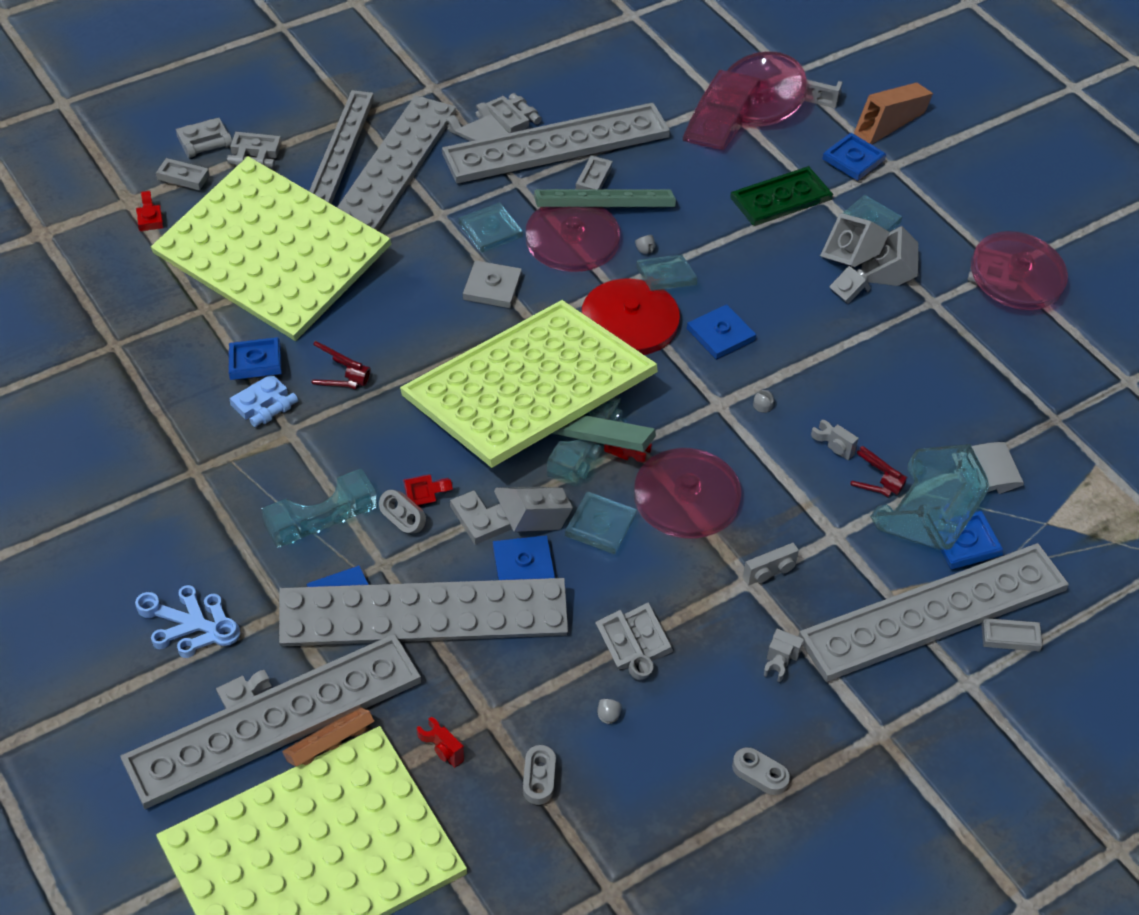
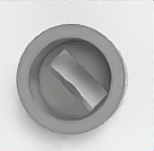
M653 235L643 236L635 241L638 251L642 254H650L655 249Z
M768 390L759 391L754 397L753 407L762 413L773 409V394Z
M636 655L629 664V674L636 680L646 679L653 670L651 659L645 655Z
M601 699L597 709L598 717L602 722L612 724L618 720L622 705L611 699Z

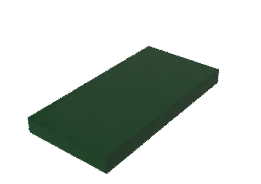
M807 166L732 191L730 198L753 226H757L830 201L833 198V193L815 172Z

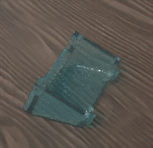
M970 444L916 449L908 463V471L914 483L895 511L887 504L876 507L870 517L877 529L936 550L951 549L986 496L989 487L987 475Z

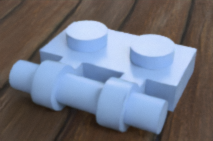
M268 375L229 398L230 405L245 420L249 418L250 423L254 427L261 423L266 424L270 422L274 415L279 412L285 413L291 409V405L298 402L297 396L294 393L288 395L287 388L274 375Z

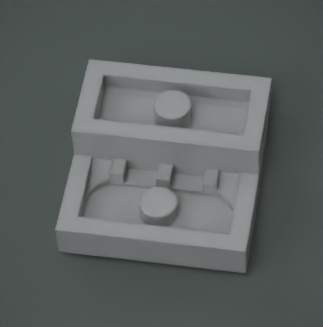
M1005 442L985 443L953 452L972 498L997 489L998 494L1024 485Z
M649 603L624 615L619 610L595 622L619 670L629 668L631 660L636 655H645L653 661L673 652Z

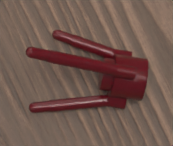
M317 341L313 343L314 346L332 355L334 361L347 367L345 378H348L349 381L313 379L311 381L312 384L349 387L355 390L358 385L365 386L371 373L370 367L353 361Z
M861 446L860 450L856 453L884 473L880 481L884 487L851 481L850 484L881 493L887 497L891 493L898 496L908 477L892 468L866 447Z

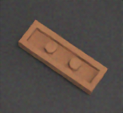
M359 708L283 750L284 757L288 763L296 767L300 764L308 765L317 754L324 750L327 752L336 749L341 745V741L351 735L353 737L365 732L367 725L374 722L370 711Z

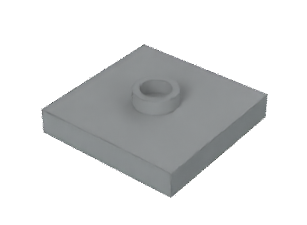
M475 260L463 292V300L511 308L522 275V269Z

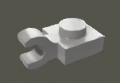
M821 420L819 428L823 431L815 427L812 428V438L817 441H828V447L836 454L841 455L848 461L855 455L859 438L838 424L832 427L826 420Z
M265 670L256 672L247 682L241 676L216 688V691L226 709L271 689L272 686L269 683L270 679Z

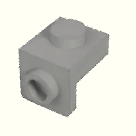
M850 266L829 286L831 291L847 304L862 289L867 292L871 289L867 282L869 280L868 276L860 269L855 271Z

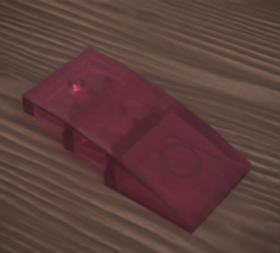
M719 70L696 107L684 133L683 141L724 150L741 128L742 117L751 106V97L760 87V78Z

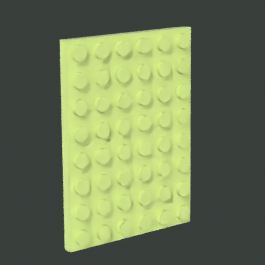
M247 156L151 246V249L160 258L296 341L391 246V240L384 234Z
M561 300L401 386L400 389L403 397L492 468L652 376L658 370L655 362Z
M380 726L339 745L334 750H329L315 757L308 765L300 764L156 834L158 842L195 915H391L467 874L466 866Z

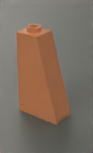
M913 83L870 94L854 134L870 144L877 142L925 113L933 93L919 83Z

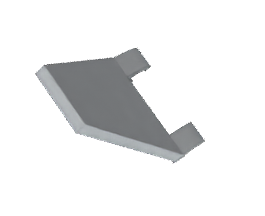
M483 102L476 105V108L479 110L476 111V116L479 120L461 127L456 116L452 115L446 118L449 122L446 128L451 133L469 141L508 134L492 116L487 105Z

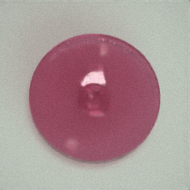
M769 51L748 55L735 62L721 79L719 97L722 108L731 119L743 125L763 127L779 123L793 115L803 104L808 89L806 74L798 61L783 53Z
M540 207L531 215L526 225V245L530 253L541 263L557 270L580 272L595 269L607 263L616 254L619 247V225L613 215L603 207Z
M1004 231L985 237L977 245L971 258V271L978 286L994 300L1016 309L1036 310L1050 306L1060 298L1068 281L1067 268L1061 256L1046 242L1021 232Z
M676 448L658 453L643 464L635 479L634 499L639 513L657 530L680 538H701L723 530L733 521L740 506L741 486L732 468L719 457L698 449Z

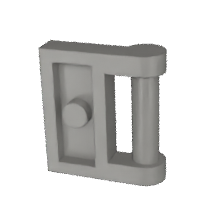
M220 118L209 119L176 129L177 137L188 158L195 157L197 153L223 146L228 148L232 143V138L227 133Z

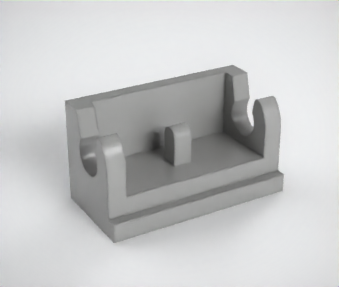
M800 72L796 80L793 98L836 108L843 82L838 81L837 86L803 79L805 73Z

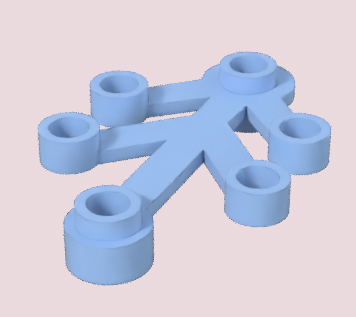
M190 585L181 587L178 592L180 601L186 605L189 614L161 605L157 595L151 592L140 594L135 601L137 612L142 617L153 618L158 616L180 624L166 630L159 629L152 633L151 640L156 649H164L169 646L170 640L199 630L206 632V634L196 638H184L178 642L177 649L179 655L183 658H190L198 648L212 643L228 646L235 643L240 637L239 625L232 619L225 617L222 610L221 597L217 594H209L204 599L205 609L207 612L212 613L215 622L203 618L196 600V590ZM187 593H191V594H192V595L189 596V597H184V595L187 594ZM211 602H217L215 605H209ZM160 637L165 638L162 641H156ZM185 646H190V647H191V648L188 649V650H183V649H182V648L185 647Z

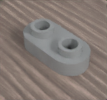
M387 490L381 495L379 500L380 511L401 531L415 534L424 528L426 523L424 511L404 493L396 490ZM398 501V506L395 508V502Z
M536 745L530 748L525 757L523 795L528 802L536 805L548 802L553 795L556 756L551 748L544 745ZM543 762L545 765L541 767L537 766L536 763ZM541 789L543 792L535 793L533 790Z
M742 748L735 753L732 768L738 777L770 795L782 794L787 789L790 775L783 765L753 748ZM744 759H750L753 762L747 763L744 761ZM770 774H776L779 778H773Z

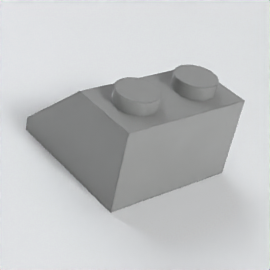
M840 213L820 256L855 267L879 255L890 232L872 221Z
M903 226L889 233L879 255L862 263L861 271L868 276L869 280L867 282L899 286L918 276V242Z
M544 486L500 487L494 491L514 532L561 530L573 509L563 488Z

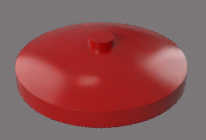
M629 278L608 281L594 288L585 298L581 311L582 314L643 355L657 352L666 347L676 336L680 319L678 305L666 290L648 281Z

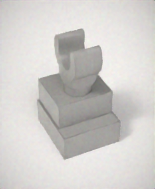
M776 629L769 646L767 659L770 661L765 665L764 676L766 677L770 670H776L779 672L777 681L781 682L784 677L785 667L788 666L790 659L797 661L804 639Z

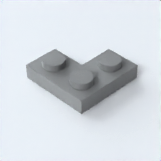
M475 491L450 500L451 509L475 545L512 530L501 504L486 509Z

